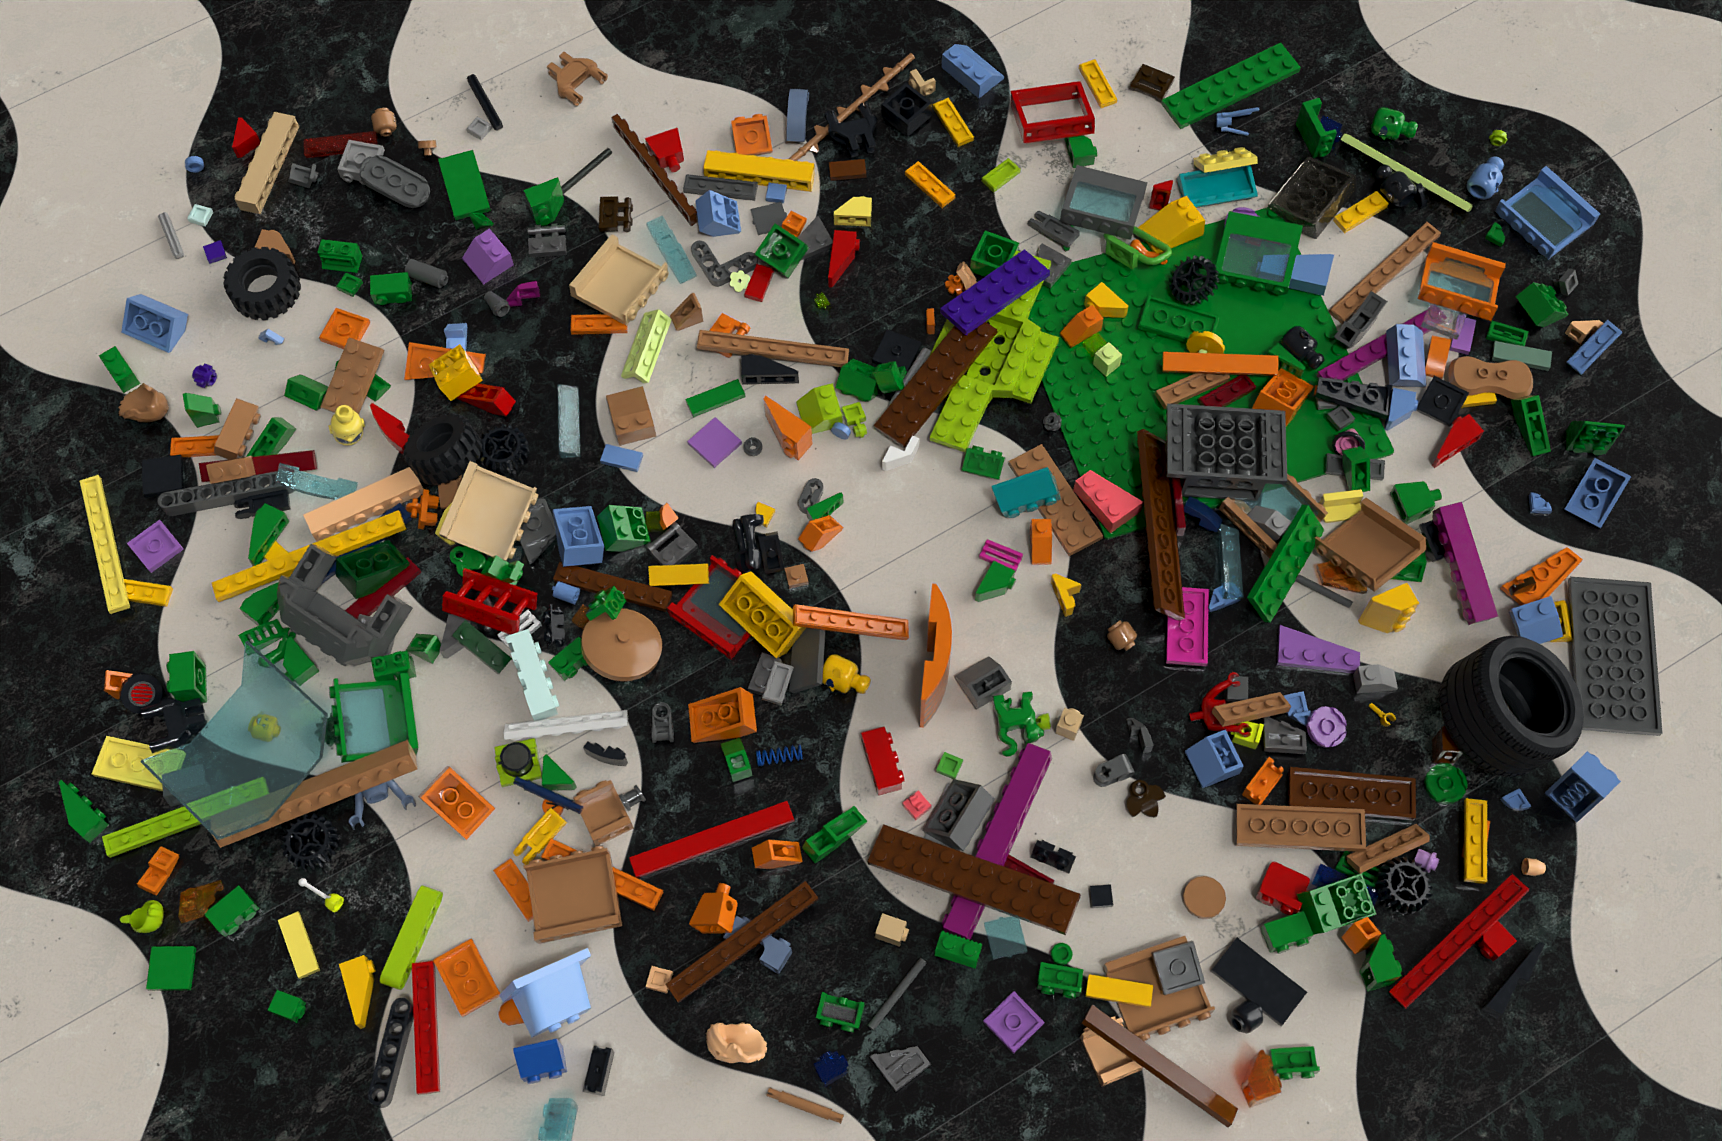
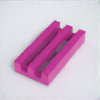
M987 539L979 558L989 563L996 561L1015 570L1016 573L1023 554ZM986 552H987V553H990V554H992V555H994V556H997V557L1000 558V559H1003V560H1007V561H1009V562H1012V563H1014L1015 565L1013 566V565H1011V564H1009V563H1006V562H1004V561H1001V560H999V559H996V558H994V557H991V556L987 555Z

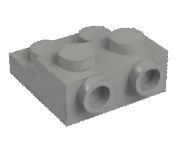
M348 140L337 169L340 177L346 182L357 180L365 185L360 178L361 163L370 156H383L384 147Z

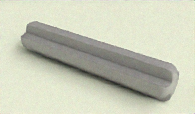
M163 212L158 215L172 254L175 259L182 258L184 253L168 213Z

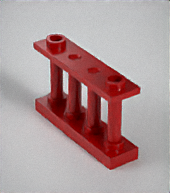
M465 568L463 570V586L457 594L446 591L442 601V611L511 635L519 632V615L525 607L532 610L536 609L537 593ZM471 588L481 592L475 600L465 598V595ZM488 595L499 598L493 607L483 604ZM507 601L517 604L511 613L501 610Z

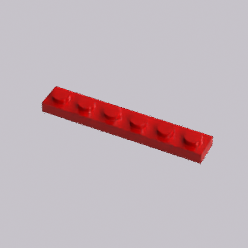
M434 961L412 963L416 1093L418 1095L439 1093L440 1073Z

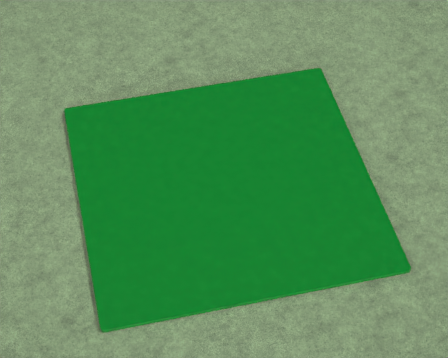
M1277 205L1255 211V214L1262 218L1286 222ZM1225 219L1206 224L1203 236L1171 248L1172 254L1167 259L1168 262L1166 264L1147 265L1138 261L1137 267L1131 269L1106 253L1071 262V265L1051 288L1042 284L1031 308L1028 319L1041 327V332L1059 337V342L1041 382L1053 412L1061 417L1060 429L1079 476L1081 477L1091 470L1143 501L1141 512L1112 533L1097 519L1105 539L1115 538L1147 527L1142 496L1143 486L1140 477L1141 466L1139 463L1137 431L1145 429L1166 441V409L1163 408L1155 393L1163 387L1193 375V373L1162 372L1163 352H1190L1184 342L1138 329L1148 295L1219 315L1220 319L1215 334L1223 340V345H1225L1223 354L1267 355L1268 351L1278 344L1284 334L1294 326L1303 327L1316 339L1318 346L1315 351L1322 354L1325 361L1316 370L1310 369L1306 361L1301 363L1306 368L1301 379L1313 385L1314 388L1286 427L1287 474L1293 476L1297 483L1327 475L1324 474L1326 454H1336L1332 448L1333 438L1337 434L1354 428L1365 441V452L1370 456V459H1381L1394 453V448L1379 417L1346 407L1355 420L1338 432L1327 419L1328 413L1336 408L1317 410L1314 397L1315 384L1318 379L1317 373L1349 355L1344 343L1334 337L1338 330L1321 295L1291 288L1288 289L1287 294L1277 295L1272 291H1258L1248 286L1238 287L1233 283H1216L1218 289L1212 290L1214 296L1208 295V301L1202 299L1201 304H1198L1196 301L1194 306L1190 303L1185 305L1172 295V291L1169 288L1171 284L1169 278L1173 276L1170 271H1176L1174 265H1181L1180 260L1185 262L1187 256L1191 259L1194 255L1198 256V258L1204 256L1205 259H1210L1212 264L1216 266L1225 230ZM1229 237L1222 270L1258 278L1259 274L1256 273L1258 262L1262 263V259L1255 255L1260 247ZM1146 242L1141 243L1148 251H1152ZM1282 243L1276 245L1282 249L1279 255H1290V245ZM1299 248L1296 255H1302ZM1199 269L1203 276H1207L1206 270ZM1103 282L1129 306L1127 316L1124 318L1103 317L1102 329L1070 348L1061 337L1060 332L1079 312L1086 309L1084 305L1086 295ZM1182 285V291L1189 292V289ZM1109 342L1122 354L1120 366L1106 377L1093 365L1095 353ZM1358 373L1343 381L1348 383L1359 381L1360 384H1363ZM1229 374V381L1238 377L1239 375ZM1248 375L1256 385V389L1226 407L1252 409L1260 391L1273 376ZM1223 384L1216 386L1208 391H1205L1199 395H1196L1178 404L1200 405L1198 403V399L1200 397L1215 390ZM1266 483L1261 494L1283 488L1281 484ZM1182 496L1183 506H1185L1189 498L1188 496ZM1193 497L1211 509L1221 506L1225 500L1220 498Z

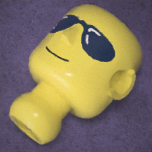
M341 405L336 409L335 414L331 418V425H328L330 434L333 435L339 444L348 446L356 444L361 440L365 425L363 418H360L359 414L352 410L351 407Z

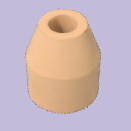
M1524 858L1521 869L1524 875L1537 876L1545 873L1546 866L1537 859Z

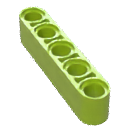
M423 885L419 888L380 977L381 984L398 990L404 988L412 970V963H415L440 906L443 892Z

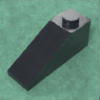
M748 354L741 356L742 385L799 383L798 370L761 355Z

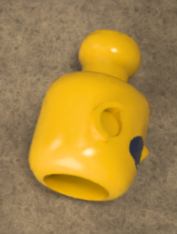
M836 654L830 655L823 665L822 683L829 686L832 692L837 690L847 693L852 687L860 694L866 693L871 679L867 675H859L858 667L854 662Z

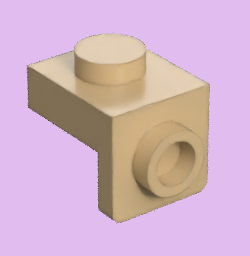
M917 69L910 71V80L908 82L911 87L923 96L930 95L935 91L936 81L934 78L924 81Z

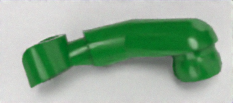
M283 628L282 641L279 642L277 649L260 658L261 665L270 667L282 660L285 655L287 639L290 636L294 639L296 633L290 631L288 636L290 628Z

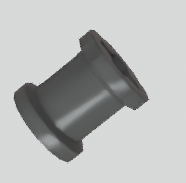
M637 785L626 794L619 795L628 811L640 801H646Z

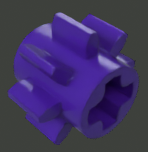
M204 363L203 366L195 367L192 378L194 382H197V386L205 388L215 383L217 374L213 370V366Z

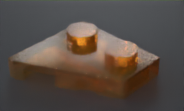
M1331 561L1317 564L1316 569L1322 585L1360 594H1366L1368 591L1360 581L1347 575L1339 566H1334Z

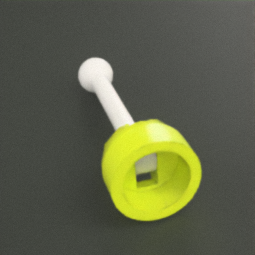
M301 878L298 881L300 886H305L324 898L325 906L330 911L337 912L343 905L344 898L340 895L333 893L327 896L307 883L305 878Z

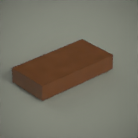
M865 159L829 162L831 181L867 178Z

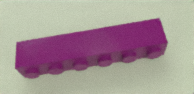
M1462 502L1437 508L1432 511V518L1439 531L1438 538L1445 550V560L1451 569V579L1457 588L1456 594L1463 607L1464 619L1468 625L1498 617Z

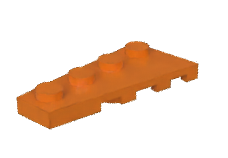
M409 342L404 380L434 377L429 364L451 349ZM465 351L478 372L483 373L486 354Z

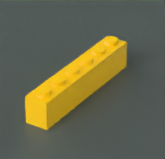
M707 150L703 168L704 176L758 182L760 186H768L769 183L785 184L787 189L812 192L815 176V164L807 161L800 162L790 159L783 160L773 157L742 155L717 150Z

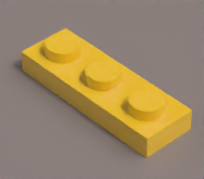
M1376 191L1335 216L1333 222L1345 234L1387 208L1389 203Z

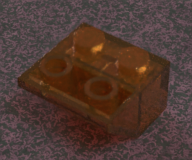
M1260 1050L1251 1059L1241 1085L1249 1108L1273 1100L1281 1093V1081L1277 1075H1274L1271 1068L1273 1067L1272 1060L1268 1054H1265L1264 1050Z

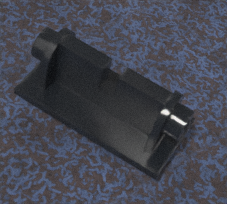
M552 604L543 612V623H546L544 642H547V649L552 644H555L556 647H562L563 643H565L564 628H557V626H564V612L561 611L560 607H555L552 610Z
M1037 840L1031 858L1069 874L1076 859L1073 852L1060 847L1058 852H1055V845L1044 840Z

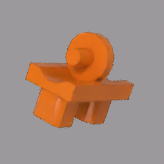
M423 489L420 504L417 498H413L412 503L406 505V511L411 513L412 518H416L417 513H419L418 529H424L425 525H436L437 513L427 512V509H437L439 497L430 495L429 490Z

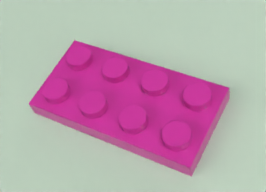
M1182 587L1185 619L1178 621L1167 616L1166 663L1207 666L1209 589Z

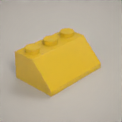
M1404 583L1371 597L1358 622L1361 625L1384 633L1399 632L1411 620L1410 617L1416 612L1415 609L1419 605V601L1408 583Z

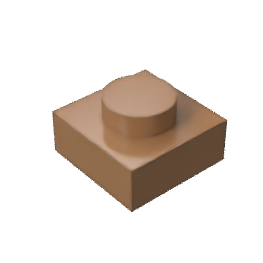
M804 564L785 568L789 589L808 585Z

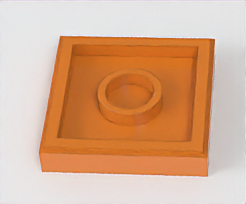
M335 308L319 339L321 342L344 349L348 338L361 341L371 322L368 318Z

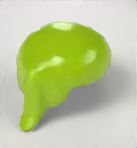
M156 900L147 901L141 908L134 910L131 915L122 916L120 921L121 923L131 924L135 932H153L163 922V906Z

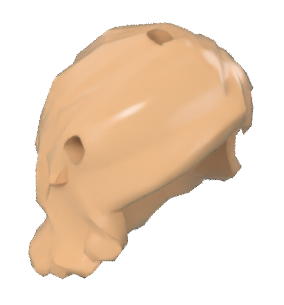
M742 1022L728 1025L716 1023L712 1024L707 1030L706 1042L708 1050L717 1060L728 1063H751L765 1057L767 1043L764 1041L761 1033L755 1030L751 1024Z

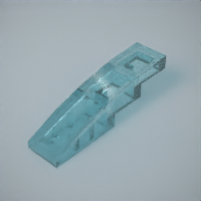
M663 215L647 222V228L678 282L682 284L697 277L681 244L678 243L672 229L670 230Z

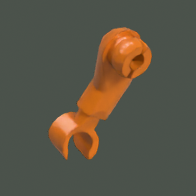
M1137 239L1132 240L1130 244L1131 247L1147 257L1154 258L1160 255L1156 252L1148 251ZM1168 260L1161 262V264H1166Z

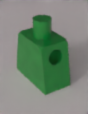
M1424 481L1395 484L1390 492L1399 516L1405 524L1430 514L1435 507V501L1442 499L1441 491L1439 489L1430 491L1427 483Z

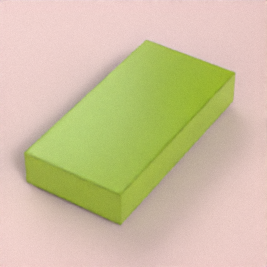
M1007 158L983 176L982 182L994 193L1017 176L1021 169Z

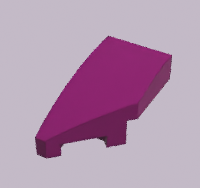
M537 281L518 285L506 299L509 307L522 305V299L540 297Z

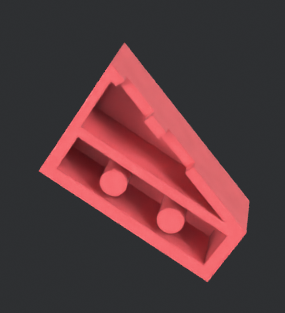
M1091 470L1075 480L1073 491L1110 533L1141 512L1143 501Z

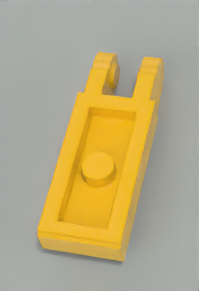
M550 808L522 838L523 841L513 851V854L518 857L529 845L532 849L522 861L525 865L529 864V861H532L537 853L539 854L546 847L550 839H553L567 822Z

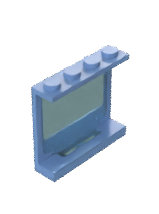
M1547 166L1541 169L1534 181L1509 200L1504 201L1502 199L1495 210L1499 217L1509 223L1515 231L1519 232L1527 242L1531 243L1548 260L1594 225L1600 215L1596 209Z

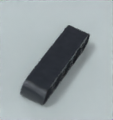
M398 998L391 1005L368 1091L369 1101L379 1108L387 1107L393 1099L414 1019L413 1004L406 998ZM408 1005L407 1011L404 1014H399L400 1007ZM398 1026H402L401 1033L397 1036H394V1029ZM391 1048H396V1054L388 1058V1051ZM390 1069V1076L382 1080V1073ZM384 1091L385 1096L383 1100L376 1102V1095Z

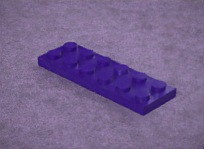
M1024 249L941 307L940 313L962 333L967 335L1049 277L1050 270Z

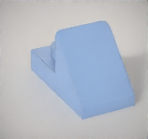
M467 323L448 324L444 329L446 348L453 349L460 344L466 351Z

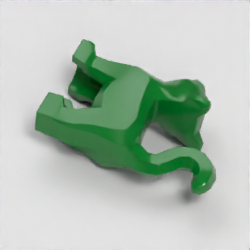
M1023 692L1020 707L1010 708L1012 705L1011 698L1005 700L1003 695L993 696L994 712L998 718V736L1002 742L1009 745L1008 750L1002 751L1003 756H1012L1017 751V743L1014 739L1007 736L1009 731L1024 729L1026 746L1028 743L1037 742L1039 738L1044 736V730L1037 725L1035 712L1030 704L1031 700H1033L1032 692Z

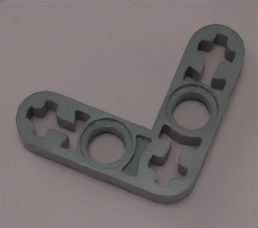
M695 241L691 247L693 257L709 282L715 287L722 286L731 281L730 275L733 272L728 270L730 267L736 266L739 268L738 271L742 270L744 274L753 271L756 264H758V258L753 252H746L720 265L706 242ZM698 248L703 250L704 256H702L701 252L697 250ZM711 260L714 262V264L710 267H706L704 265V262ZM714 271L720 279L714 278Z

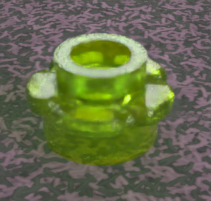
M823 292L820 294L816 293L817 298L814 300L818 307L826 309L830 305Z

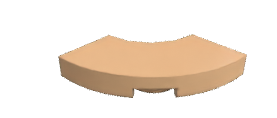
M964 261L960 263L956 273L967 290L977 283V279Z

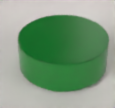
M1065 943L1056 944L1051 951L1052 961L1061 966L1067 965L1073 956L1071 947Z

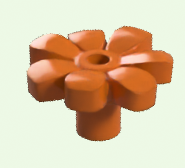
M958 274L956 276L950 275L948 277L949 281L945 282V287L949 288L948 292L951 294L956 291L958 296L962 293V290L966 291L964 283Z

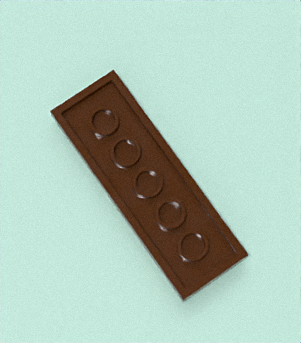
M1290 767L1288 806L1365 809V816L1414 821L1416 819V778Z

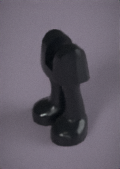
M760 514L743 515L740 519L732 521V527L739 547V552L734 557L738 570L742 574L761 567V551L757 549L755 540V527L761 526L764 523V517Z

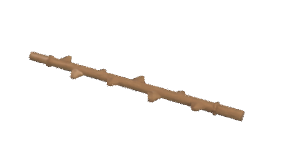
M910 53L901 62L897 63L894 68L884 67V76L872 87L862 85V95L848 108H837L839 123L844 121L855 110L859 111L858 105L861 103L864 105V102L878 90L888 91L887 82L900 71H903L915 59L914 55ZM829 125L826 127L814 126L816 135L803 147L798 148V151L789 159L798 161L808 151L818 153L817 143L829 134Z

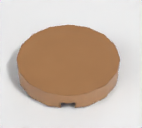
M1201 876L1191 880L1185 887L1183 901L1186 909L1192 915L1201 919H1211L1219 915L1224 908L1226 894L1224 888L1217 880Z

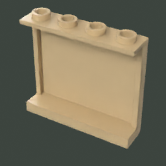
M611 234L570 283V293L572 297L627 326L630 321L635 319L640 308L647 304L649 297L656 293L661 282L666 281L669 275L666 262L659 266L619 245L618 237Z
M470 461L439 535L488 556L497 555L505 561H508V559L512 560L516 548H513L516 540L520 541L524 530H521L524 522H528L531 515L529 508L531 504L535 505L538 499L537 488H531L479 467L476 463Z

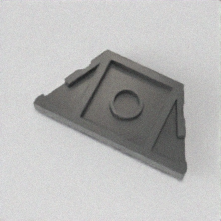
M540 498L537 499L535 505L531 504L529 512H531L530 518L521 527V530H524L520 542L530 564L557 538L554 518L546 500Z

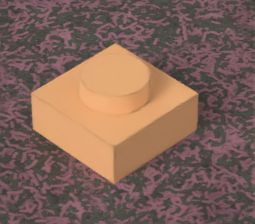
M652 966L646 988L667 993L668 988L665 984L672 979L673 971Z

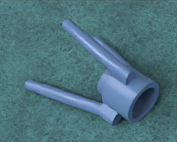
M1259 108L1217 113L1216 128L1221 127V132L1228 131L1248 136V132L1229 128L1228 125L1232 124V117L1250 115L1252 112L1259 111Z

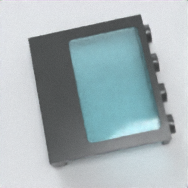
M1077 165L1061 210L1059 222L1131 240L1148 182Z

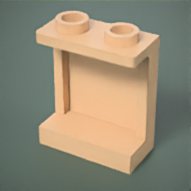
M1115 1016L1111 1017L1113 1020H1115L1117 1023L1123 1026L1122 1017L1116 1019ZM1089 1028L1083 1029L1084 1033L1081 1034L1080 1039L1101 1087L1143 1069L1141 1065Z

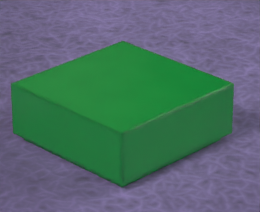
M345 273L336 288L354 297L363 281L351 274Z

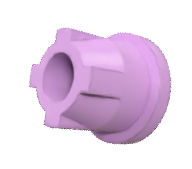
M1419 849L1415 857V865L1422 864L1421 868L1426 869L1428 873L1431 870L1435 871L1439 859L1436 858L1437 853L1433 852L1431 854Z

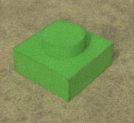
M944 752L936 772L951 779H956L963 764V759Z

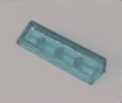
M559 384V453L561 458L580 457L579 388Z
M1220 524L1218 532L1223 599H1243L1239 530Z

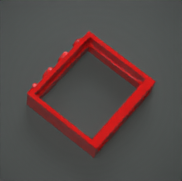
M1081 81L1011 91V108L1023 144L1095 134V117ZM1078 99L1084 116L1027 124L1022 106Z

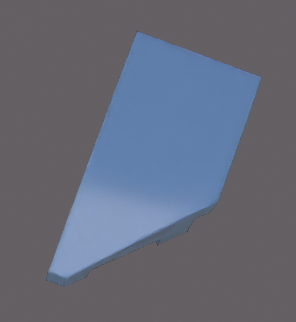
M1232 581L1214 589L1208 608L1209 612L1224 608L1241 600L1242 597Z
M1304 691L1283 695L1291 705L1289 712H1286L1287 716L1306 726L1311 711H1308Z

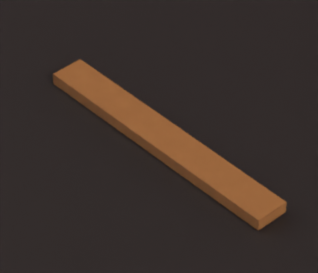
M1426 222L1329 310L1330 315L1343 324L1357 312L1371 291L1377 294L1440 237L1441 232Z
M699 330L697 349L741 355L755 354L772 359L842 367L848 363L849 349L707 330Z

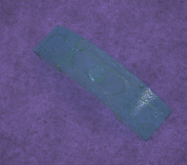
M282 463L279 464L275 481L289 489L332 500H337L355 492L358 482L342 478L334 480L301 472L298 467Z

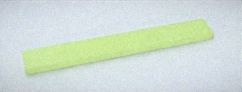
M1344 134L1341 138L1342 141L1377 161L1389 165L1393 170L1404 172L1414 182L1421 183L1423 187L1467 212H1470L1473 206L1469 202L1354 137Z

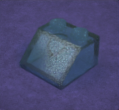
M549 1098L548 1104L544 1105L543 1118H545L544 1127L541 1126L539 1129L538 1140L572 1141L578 1105L573 1099Z

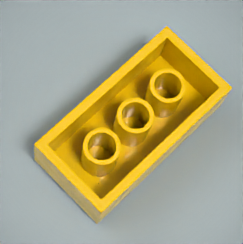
M751 571L740 575L719 603L733 619L775 658L786 654L806 629V627L793 626V609Z

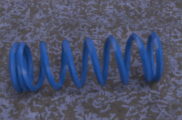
M793 745L791 746V757L788 748L785 746L784 759L781 750L778 747L777 760L772 748L770 749V759H768L766 750H763L761 760V754L758 750L756 751L757 764L758 766H763L764 757L766 756L767 762L770 765L772 755L775 763L777 764L779 761V753L782 762H785L786 752L789 760L792 762L793 750L796 759L798 761L799 759L802 760L803 758L801 745H798V756L795 747Z

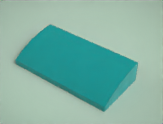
M1251 165L1206 173L1201 170L1179 174L1177 178L1181 197L1187 196L1196 208L1258 197Z

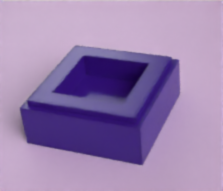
M221 240L203 246L209 264L227 258Z

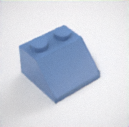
M1552 596L1513 608L1509 611L1517 635L1530 639L1539 644L1563 637L1559 614Z

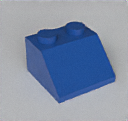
M557 1038L513 1048L520 1078L528 1084L538 1083L541 1081L540 1078L549 1077V1079L562 1077V1073L567 1072L564 1049Z

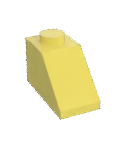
M864 196L851 198L834 211V225L871 226L872 198Z

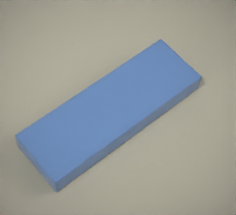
M1607 320L1566 363L1582 375L1622 334V331Z

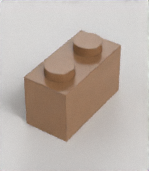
M252 456L206 465L210 484L256 475Z

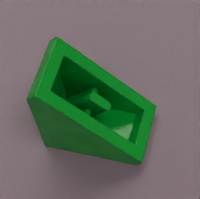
M416 633L406 650L433 664L440 653L441 642L435 635Z
M545 754L543 756L542 786L551 791L575 790L577 788L575 782Z

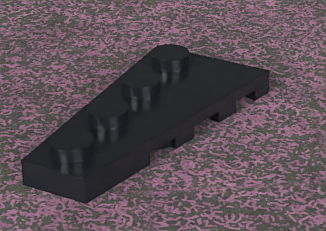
M1319 377L1316 380L1314 397L1386 420L1389 416L1393 385L1378 386L1377 383H1369L1367 385L1360 384L1359 381L1348 383L1343 382L1341 379Z

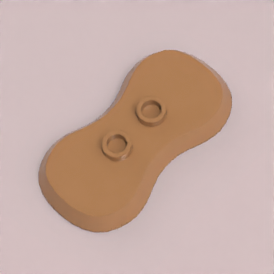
M1463 356L1454 359L1449 365V382L1469 392L1470 396L1490 392L1510 399H1517L1530 395L1533 388L1532 373L1529 367L1521 361L1507 360L1499 363H1488L1474 357Z

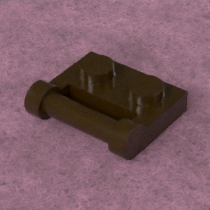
M1142 64L1129 89L1141 91L1162 102V99L1166 97L1175 76Z

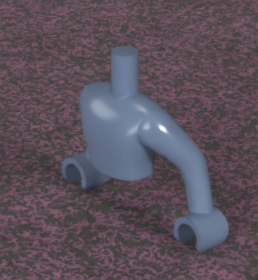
M392 779L355 794V815L349 819V823L353 830H355L354 826L356 823H360L363 827L364 798L369 804L380 802L388 797V787L401 800L405 810H407V804L413 803L414 807H416V803L413 797L406 795Z

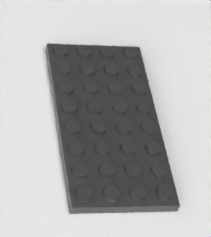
M1570 576L1568 579L1573 674L1583 703L1584 719L1582 730L1660 736L1663 734L1651 582Z

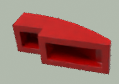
M371 403L372 414L381 432L388 442L404 455V446L408 442L410 435L405 433L402 421L374 403Z

